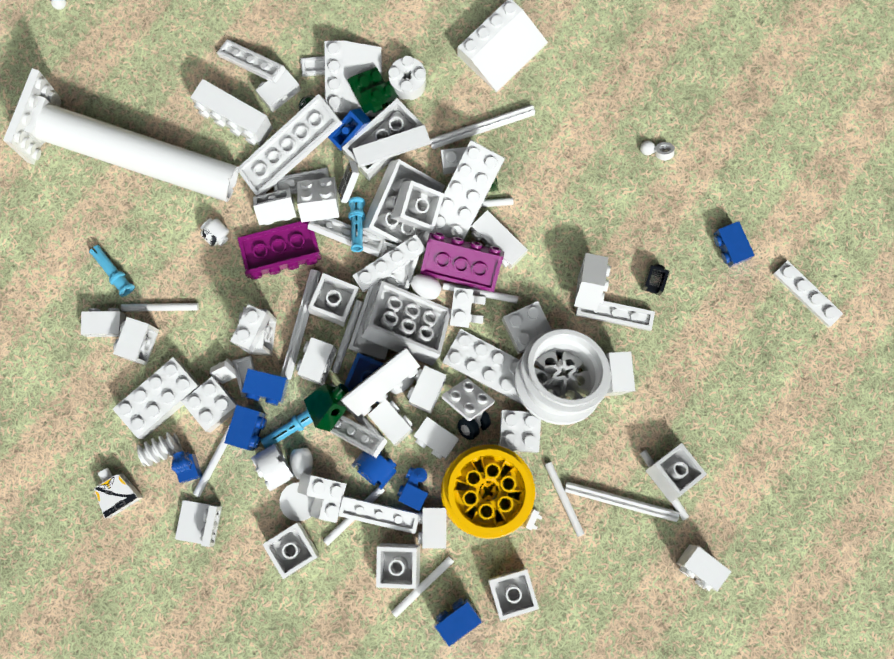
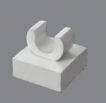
M228 358L210 368V374L221 384L236 378L238 375V371L233 367V362Z
M532 509L528 518L521 526L531 531L532 529H537L538 527L534 524L537 518L542 519L539 515L540 512Z

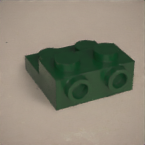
M377 67L354 75L347 80L365 114L370 111L374 114L382 110L384 105L388 107L398 98L390 82H384Z

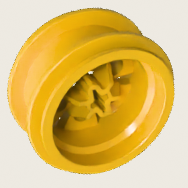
M479 445L461 453L448 466L441 484V498L443 507L446 508V514L459 529L475 537L499 538L514 532L526 521L534 505L535 484L529 467L516 453L498 445ZM481 460L482 473L477 470L473 462ZM490 465L495 466L497 469V474L494 477L487 474V468ZM506 466L510 471L502 477L500 473L503 467ZM472 472L478 475V482L476 484H471L468 481V475ZM506 478H509L513 483L512 488L506 490L502 484ZM457 482L468 485V490H456ZM493 484L490 490L492 495H486L482 498L485 492L483 487L488 488ZM469 492L475 495V502L473 504L465 502V495ZM508 492H518L517 500L508 497ZM503 498L508 499L510 503L507 510L500 508L499 504ZM485 505L491 509V514L488 517L481 515L480 510ZM475 506L477 510L471 519L466 513ZM497 509L503 518L496 522L494 510Z

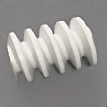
M169 432L166 433V439L159 435V442L152 438V445H149L147 441L144 442V448L139 444L137 445V454L144 467L146 465L152 466L153 462L159 463L161 459L166 460L168 455L173 457L175 452L182 451L177 435L174 433V436H171Z

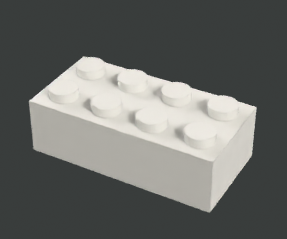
M204 79L201 80L190 97L194 102V107L199 110L198 113L207 119L211 117L218 126L230 128L229 131L238 137L242 135L253 146L255 144L262 146L273 129L267 115Z
M397 98L342 147L343 154L349 161H354L357 164L352 148L422 126L423 124ZM396 156L360 168L358 167V170L370 181Z
M172 357L116 405L113 410L137 438L145 439L183 406L181 401L201 385L178 359Z

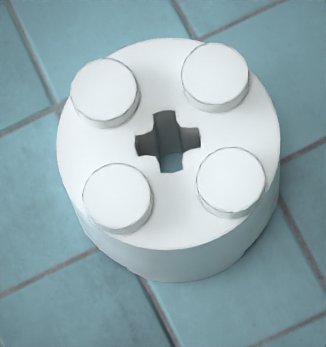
M405 56L396 60L391 65L388 72L389 82L398 98L414 100L420 97L426 87V71L422 63L411 56Z
M275 444L251 457L256 466V472L260 478L264 477L266 480L264 482L269 491L276 489L295 477L283 453Z

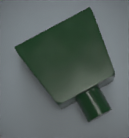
M340 383L337 387L323 384L304 399L315 428L330 432L344 414L347 406L341 400L348 392L345 385Z

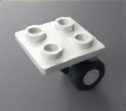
M466 378L442 395V399L463 416L458 421V430L464 438L472 440L479 435V427L482 430H486L491 425L490 416L485 410L492 406L495 400L470 379Z

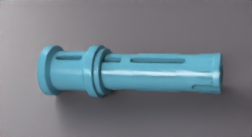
M352 197L348 202L350 206L348 218L351 221V250L353 252H361L363 250V221L365 219L363 207L365 206V200L361 197Z
M99 245L93 247L96 251L91 248L89 253L109 276L110 284L115 285L119 295L125 297L135 289V286L128 282L125 278V273L118 271Z
M308 409L298 416H292L290 422L260 439L263 446L267 448L280 442L297 430L303 431L304 427L313 422Z

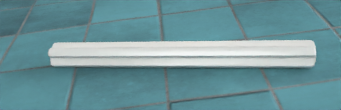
M528 105L430 138V145L432 149L516 122L535 115V109L533 105Z
M311 269L309 272L280 376L291 380L310 314L308 313V307L320 279L321 272Z
M566 482L564 490L567 493L677 522L680 513L675 510L571 482Z

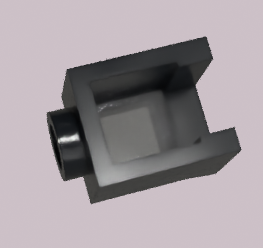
M659 264L651 265L648 268L642 290L660 296L664 291L670 271Z

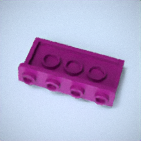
M299 221L238 237L245 267V276L248 279L255 280L262 278L264 274L275 275L283 269L294 270L302 264L313 265L318 263V260L322 258L315 232L307 229L309 222Z
M439 232L430 233L420 274L494 292L504 258V251L495 246H490V248L482 246L479 242H465L459 237L448 238Z

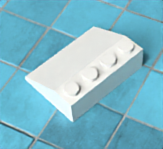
M506 0L458 46L457 56L497 93L548 42L523 9L513 0Z
M343 40L324 41L325 101L340 120H343L350 110L360 108L363 111L347 80L354 75L375 67L378 68L382 76L381 47ZM383 109L374 114L370 111L366 115L370 119H374Z
M400 159L390 161L363 221V230L395 245H400L415 234L421 241L425 231L391 219L401 183L412 180L441 193L445 185Z
M381 281L366 319L361 338L396 352L406 348L414 359L432 366L441 355L452 309Z
M403 348L348 392L341 401L357 416L360 414L365 416L373 409L371 405L376 401L380 404L388 397L386 393L391 389L394 391L399 389L404 384L402 381L407 376L410 379L419 372L417 368L420 365L410 352Z

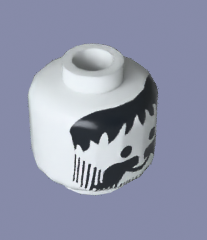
M210 218L200 227L201 236L211 246L218 244L222 246L229 239L227 237L229 230L219 219L212 220Z

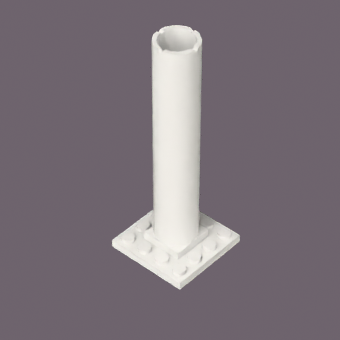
M31 69L3 139L27 163L34 165L36 160H39L41 146L47 142L225 202L230 200L234 191L233 187L236 186L238 179V166L61 108V97L39 70Z

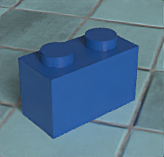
M360 108L350 110L342 120L343 124L331 133L328 138L342 151V147L372 120Z
M739 221L720 228L714 233V242L717 247H720L722 260L725 264H728L729 268L750 260L755 256Z

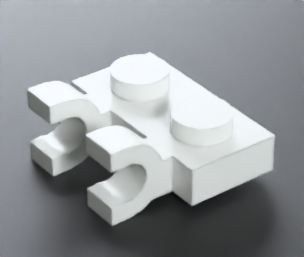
M454 287L450 325L469 328L470 322L483 324L484 316L471 314L472 303L485 305L486 297L474 296L472 289Z

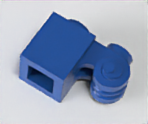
M184 451L173 454L171 468L177 474L179 483H186L202 477L196 454Z
M410 467L405 477L409 480L405 486L401 485L397 496L400 497L398 501L420 511L428 493L418 487V483L424 482L427 479V472L423 468L415 469Z

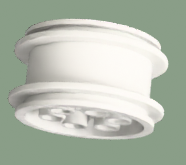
M552 329L537 335L527 345L515 370V388L523 405L537 418L558 425L574 424L591 415L607 394L611 381L610 365L603 350L588 336L570 329ZM556 355L561 356V360L557 361ZM579 368L583 370V372L577 373ZM581 392L583 394H586L587 396L583 397L579 393Z

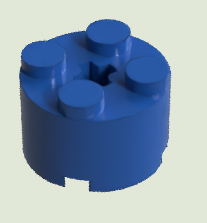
M362 451L351 464L352 467L355 468L357 465L359 467L357 472L372 485L379 484L378 489L382 490L397 472L395 470L397 465L390 458L385 460L381 456L382 452L375 458Z

